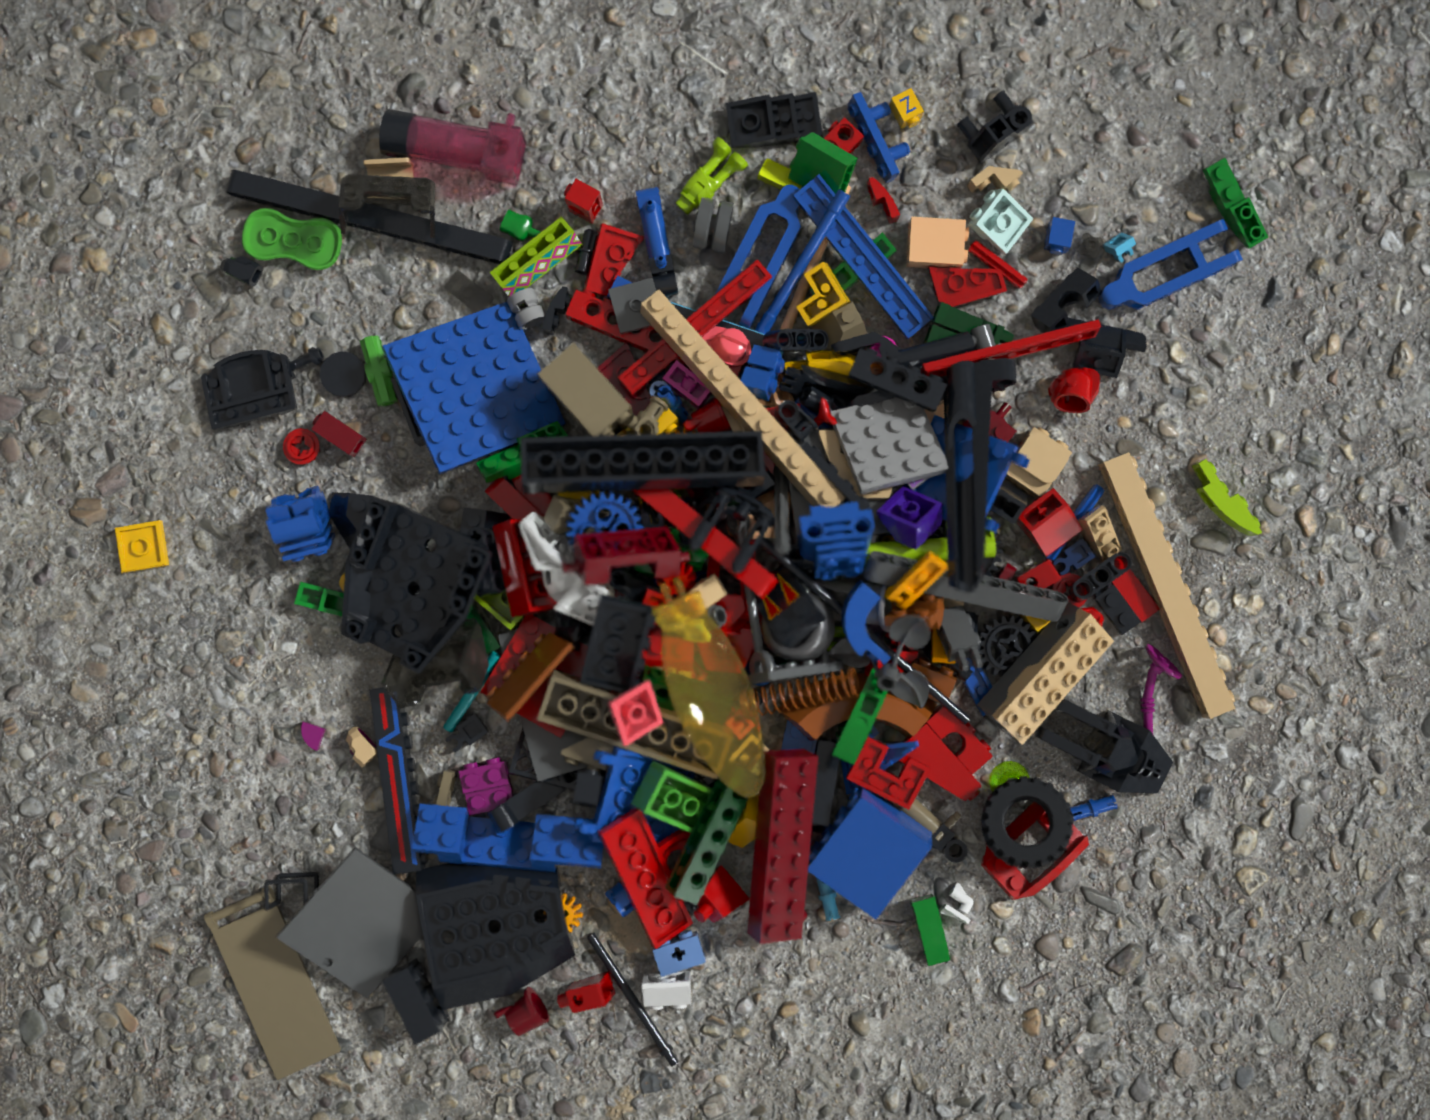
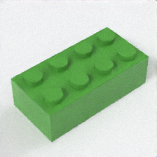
M652 761L631 803L642 812L691 833L713 788Z

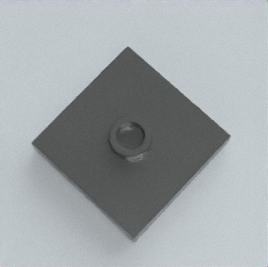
M653 278L608 289L620 335L652 326L641 314V303L656 292Z

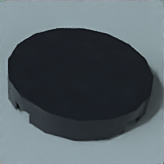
M340 351L331 354L324 360L320 369V379L328 392L338 397H349L358 393L361 387L364 386L366 372L364 364L357 356L350 352Z

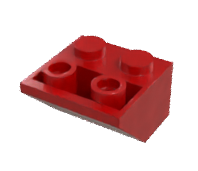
M1054 488L1025 508L1017 519V525L1046 558L1083 531L1070 506Z

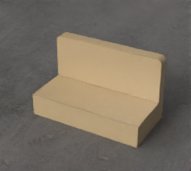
M409 158L363 160V164L367 168L368 187L370 189L415 186L414 163Z

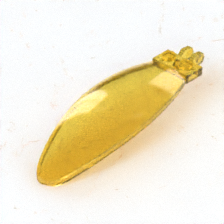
M680 578L674 579V586L680 597L672 600L668 586L665 583L661 584L660 589L666 602L653 607L662 630L663 668L673 707L689 739L719 778L739 795L749 798L754 797L760 791L764 781L765 756L759 713L750 682L732 645L717 624L707 615L700 591L696 590L686 594Z

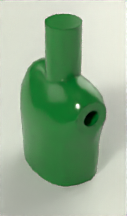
M510 209L506 212L499 231L510 235L518 241H524L527 236L534 238L541 233V231L532 228L533 220L531 217L518 214Z

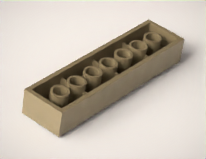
M554 669L537 720L718 779L733 737L732 728L658 707L663 723L624 746L622 745L609 703L625 693L580 684L581 678Z

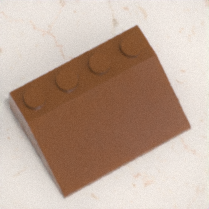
M551 632L546 636L542 633L533 643L536 648L531 653L526 651L518 660L520 666L515 671L510 669L502 678L505 681L499 689L495 686L486 696L489 699L486 704L508 722L571 651L573 646Z

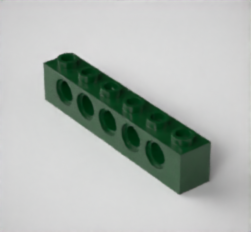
M726 760L665 885V888L674 897L697 905L700 897L703 896L705 887L715 871L717 862L724 853L726 844L736 828V823L744 811L752 791L756 787L759 776L748 768Z

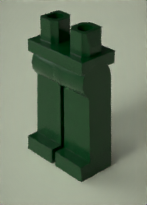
M938 302L933 315L934 318L931 320L932 323L960 333L966 331L970 333V330L990 324L995 345L1011 342L1014 338L1012 333L1004 330V326L993 324L944 302ZM932 324L928 328L923 343L957 333Z

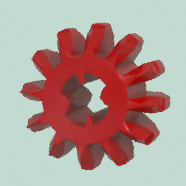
M680 562L679 576L665 579L657 578V585L661 586L660 591L662 593L668 592L670 598L674 594H677L678 597L682 593L690 591L696 584L694 580L697 579L696 573L692 572L693 566L691 564L685 566V562Z

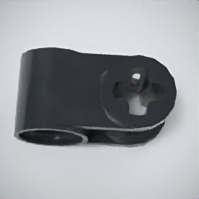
M785 400L775 410V420L800 445L805 442L804 439L812 431L818 430L816 422L794 401ZM782 408H788L791 411L792 415L790 418L782 414Z
M630 565L610 567V586L621 592L631 601L640 603L646 589H652L654 586L653 581L648 576L640 573Z

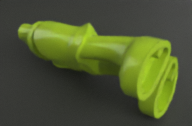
M716 137L712 143L714 152L711 158L689 178L680 192L681 197L675 202L687 215L694 208L696 210L699 208L702 197L712 199L714 193L728 177L748 167L746 160L737 152L732 153L729 145L720 137ZM729 157L723 168L713 178L709 175Z

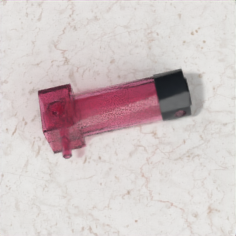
M387 109L383 115L379 133V147L382 155L396 158L407 157L410 160L483 172L489 181L516 186L519 183L526 140L521 127L514 126L516 116L511 113L507 114L505 124L489 121L488 128H482Z

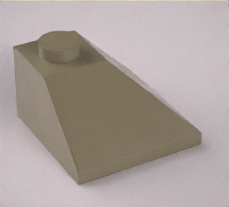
M853 302L832 312L810 328L821 329L827 333L829 342L822 351H832L830 345L833 343L867 334L864 322ZM858 351L850 353V355L855 356L857 355Z

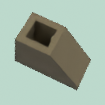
M589 737L563 749L561 756L565 757L564 762L578 766V763L588 765L587 769L598 771V774H600L601 770L606 772L609 764H602L598 762L599 760H594L595 750L612 754L615 745Z

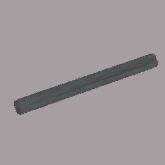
M775 465V551L779 555H783L789 552L788 480Z

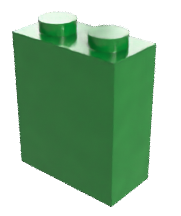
M814 132L801 137L796 145V156L789 166L791 171L788 178L804 187L820 174L835 194L838 189L846 192L858 158Z

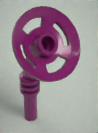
M1147 644L1145 649L1152 663L1149 665L1150 668L1148 669L1143 698H1140V701L1143 702L1141 703V707H1143L1141 712H1143L1144 728L1149 729L1153 734V712L1155 711L1153 707L1155 703L1152 702L1155 699L1152 696L1157 674L1160 675L1164 672L1177 679H1180L1182 675L1177 667L1161 654L1158 649Z

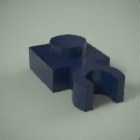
M1081 538L1062 551L1065 558L1055 559L1052 564L1054 566L1058 563L1063 564V570L1058 573L1061 576L1069 572L1071 565L1074 570H1077L1095 558V555L1084 539Z

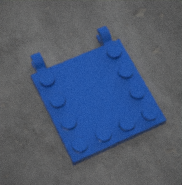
M934 415L931 426L945 456L944 418ZM956 423V482H961L967 479L973 472L972 429ZM990 436L986 516L1011 463L1027 468L1030 459L1026 458L1027 456L1017 453L1018 447L1016 445ZM946 473L930 477L914 491L943 503L942 519L947 520ZM904 483V487L911 489L907 483ZM986 517L985 529L996 533L1000 524Z
M614 747L612 754L595 750L593 759L599 760L598 762L602 764H609L593 822L576 818L574 828L579 829L581 833L589 834L590 840L602 842L598 831L636 808L631 802L652 761L694 779L696 772L623 748ZM643 812L656 843H659L680 829Z

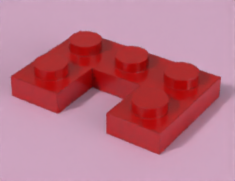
M867 736L856 762L851 766L846 778L910 810L931 768L908 757L897 777L879 768L889 747Z

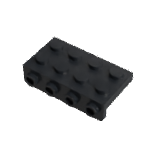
M601 594L580 684L626 693L639 685L640 679L636 678L638 671L643 672L645 658H642L643 650L648 651L651 637L647 636L649 629H654L656 615L652 614V605Z

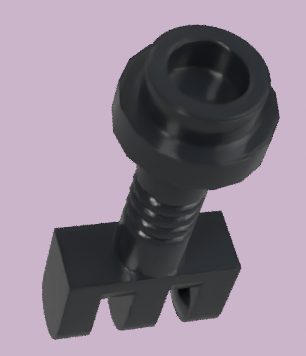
M319 347L309 348V354L290 361L287 356L291 379L296 378L293 370L312 362L314 365L321 364V361L324 360V355Z

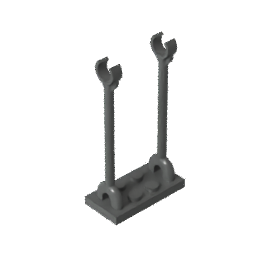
M790 510L789 535L792 537L793 544H797L792 511ZM727 514V528L736 540L737 546L741 548L750 527V516L748 515L745 522L739 521L738 525L733 514ZM799 580L804 589L810 593V589ZM744 585L755 652L750 658L751 675L741 676L742 686L844 670L842 661L830 662L827 650L819 657L810 661L774 666L771 655L763 648L755 593Z

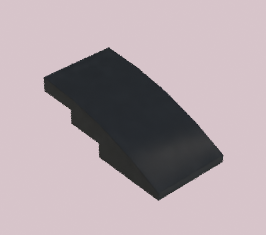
M817 92L796 96L790 93L770 97L769 94L725 103L732 148L797 143L801 137H805L811 132L823 138Z

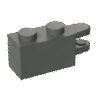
M963 605L944 609L942 624L939 629H936L948 661L957 660L960 669L966 671L968 670L966 658L971 657L976 668L982 667V659L978 651L980 638L978 633L973 631L969 613L965 612Z

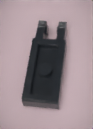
M1102 572L1097 573L1099 581L1104 583V574ZM1109 583L1105 586L1106 589L1100 592L1099 590L1093 595L1094 600L1118 633L1124 635L1141 621L1115 585Z

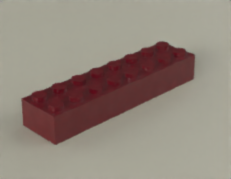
M805 749L762 751L747 934L760 944L802 939L818 756Z

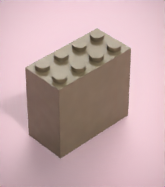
M574 342L538 373L545 387L588 436L617 435L625 427V421L633 414L631 406Z

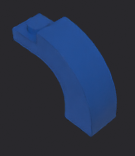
M859 579L849 591L843 604L841 614L843 632L849 644L860 656L868 650L865 654L875 663L880 660L885 665L891 657L869 638L866 631L868 613L881 598Z

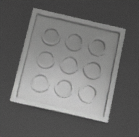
M894 397L891 400H885L872 405H864L862 407L855 405L830 411V414L837 420V424L833 425V428L860 494L946 473V469H948L947 460L923 408Z

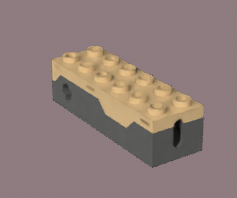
M1068 602L1060 620L1056 622L1051 621L977 706L1003 732L1023 745L1114 642L1102 628L1104 616L1094 607L1079 608Z

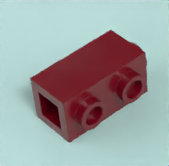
M326 411L318 414L313 421L314 426L311 430L354 458L367 440V438Z

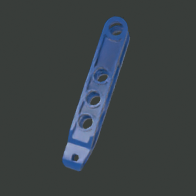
M794 185L784 186L775 201L760 205L715 293L717 294L743 272L741 268L746 258H749L756 238L760 237L761 229L767 217L777 214L787 219L788 227L766 268L771 274L772 279L753 294L739 322L740 326L748 329L753 325L800 232L801 225L797 216L800 206L793 198V195L800 189Z
M1224 219L1124 264L1123 268L1118 270L1115 281L1102 289V293L1098 296L1100 305L1109 310L1121 305L1139 310L1243 261L1240 251L1235 250L1207 263L1198 246L1216 234L1228 230ZM1179 251H1189L1196 269L1144 293L1137 290L1132 280L1134 272L1146 270L1152 264L1160 260L1163 262Z

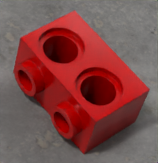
M844 117L840 122L835 121L828 129L829 133L824 139L852 154L861 145L864 135ZM845 133L849 136V139L841 140L838 135Z

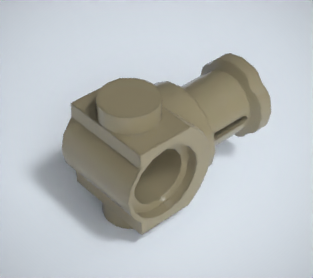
M651 396L647 408L644 411H639L637 416L632 414L625 421L623 429L626 430L627 435H640L639 428L642 426L643 431L641 435L658 434V419L663 412L669 409L668 405L658 397Z

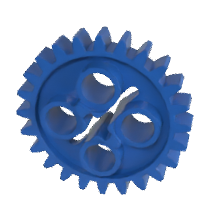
M600 491L598 498L593 493H590L591 500L587 501L582 497V506L574 504L577 512H569L573 521H566L567 526L572 529L565 532L567 536H573L567 541L568 544L574 545V535L582 534L583 529L587 526L594 528L593 533H600L602 526L608 527V532L616 530V526L619 523H626V530L642 529L643 525L636 523L641 519L640 514H634L637 511L635 506L629 507L631 503L629 499L622 502L623 496L621 494L614 498L613 492L610 491L608 496L605 497L604 493ZM602 508L609 509V514L605 518L597 516L598 511ZM616 513H618L619 516H618L617 518L613 519V518H614V515H615Z

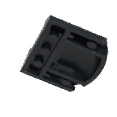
M268 350L240 352L213 365L215 368L208 375L204 373L201 376L212 430L237 427L240 424L275 415H283L298 409L287 356L284 354H277Z

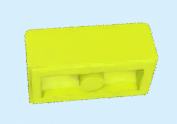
M768 158L758 173V180L780 190L786 185H794L799 189L803 188L788 178L791 169Z

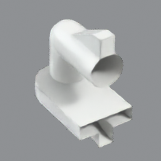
M956 882L949 896L961 903L958 909L960 912L968 914L973 905V899L966 895L962 886ZM947 904L941 906V914L953 917L964 924H969L970 919Z

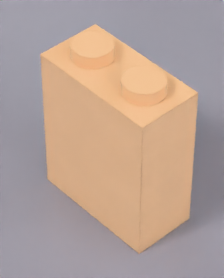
M911 216L908 223L906 267H955L961 269L968 259V250H964L965 241H968L969 227H966V220Z

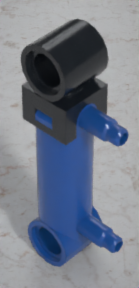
M658 187L637 190V202L656 291L660 290L665 297L678 295Z

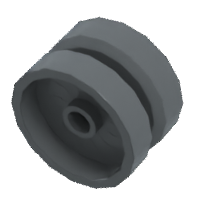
M701 198L693 230L694 248L705 249L710 236H713L712 250L725 253L734 203L722 201L719 204L716 215L714 214V199Z

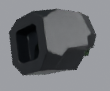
M244 256L226 258L222 260L220 270L251 287L256 286L263 273V267L260 264Z

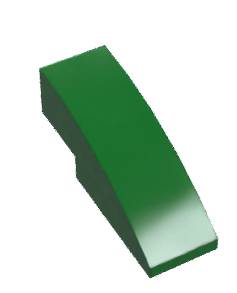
M299 581L293 603L342 616L344 592Z
M929 894L911 899L910 903L928 967L949 961L948 946L934 895Z

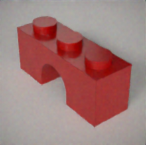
M940 705L926 722L941 740L952 732H957L961 736L962 746L954 755L972 775L993 757L989 752L991 747L984 739L979 741L974 735L976 730L969 722L963 724L943 705Z

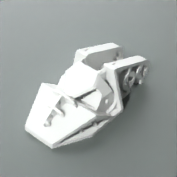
M532 512L519 525L531 557V565H534L535 570H542L544 586L550 597L558 603L554 609L594 625L601 594L615 597L614 588L609 583L596 586L585 585L581 575L577 572L563 574L561 569L562 563H575L572 551L574 545H569L567 542L572 536H567L566 533L560 535L552 532L548 524L543 520L544 518ZM618 596V597H616V598H620V599L629 600L626 596H624V597H623V596Z

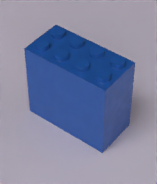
M861 786L859 789L856 787L851 792L848 798L850 801L847 806L842 805L835 814L836 819L832 825L829 823V827L822 831L821 835L823 836L819 843L815 841L811 845L808 872L876 920L932 848V832L882 796Z

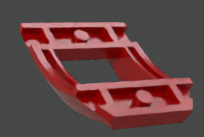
M1033 802L1005 829L1009 837L1016 840L1034 822L1038 821L1048 833L1049 818L1046 811L1039 804ZM1073 824V834L1064 853L1031 883L1015 866H1010L1003 860L998 859L988 846H986L985 855L982 857L981 866L1012 900L1034 896L1059 876L1089 845L1088 835L1083 836Z

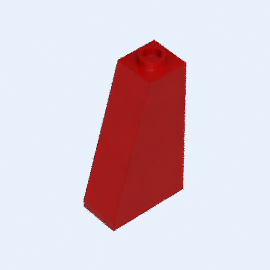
M926 723L913 737L905 738L902 741L918 740L919 747L899 761L905 764L908 757H911L929 766L931 769L926 778L963 801L968 799L971 801L978 796L982 785Z

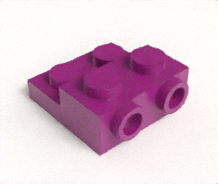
M500 757L486 760L487 764L478 766L477 762L463 765L464 769L459 771L462 791L466 797L469 816L489 812L514 796L507 760L500 761Z

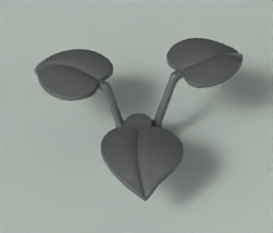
M905 615L897 618L890 626V638L900 642L893 663H886L879 670L877 663L872 659L871 662L875 670L874 675L878 677L877 684L880 689L891 691L896 697L922 709L929 695L928 679L924 674L916 670H910L903 674L898 671L896 666L903 645L905 644L912 649L925 646L930 638V630L925 620L921 617ZM846 637L841 638L828 652L831 658L836 661H842L843 664L851 667L861 668L868 666L870 663V658L865 654L868 650L860 656L849 644Z

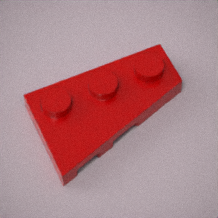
M603 223L600 224L584 290L606 297L609 293L608 289H611L617 275H621L622 270L634 255L644 236Z
M928 267L937 301L944 302L952 307H958L1007 292L1001 269Z

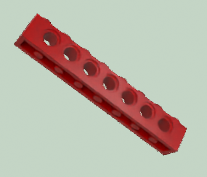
M583 289L582 292L575 291L565 314L567 320L622 343L627 342L628 345L646 353L658 343L650 340V336L653 333H658L652 326L641 329L636 334L629 332L620 335L618 324L612 325L608 322L609 318L615 315L611 300L606 298L603 301L597 299L595 294ZM589 308H599L597 315L590 316L587 314ZM680 357L676 359L683 366L692 371ZM726 364L738 377L743 365L732 366Z

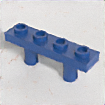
M861 92L853 94L847 104L848 112L855 119L858 131L864 135L863 138L867 144L868 154L874 158L879 176L884 179L886 184L892 182L900 173L895 160L909 155L910 148L906 142L891 148L887 147L875 122L878 119L889 116L891 113L887 102L869 108Z

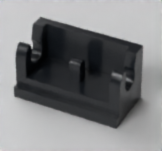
M638 496L643 527H668L663 515L655 511L651 506H648Z

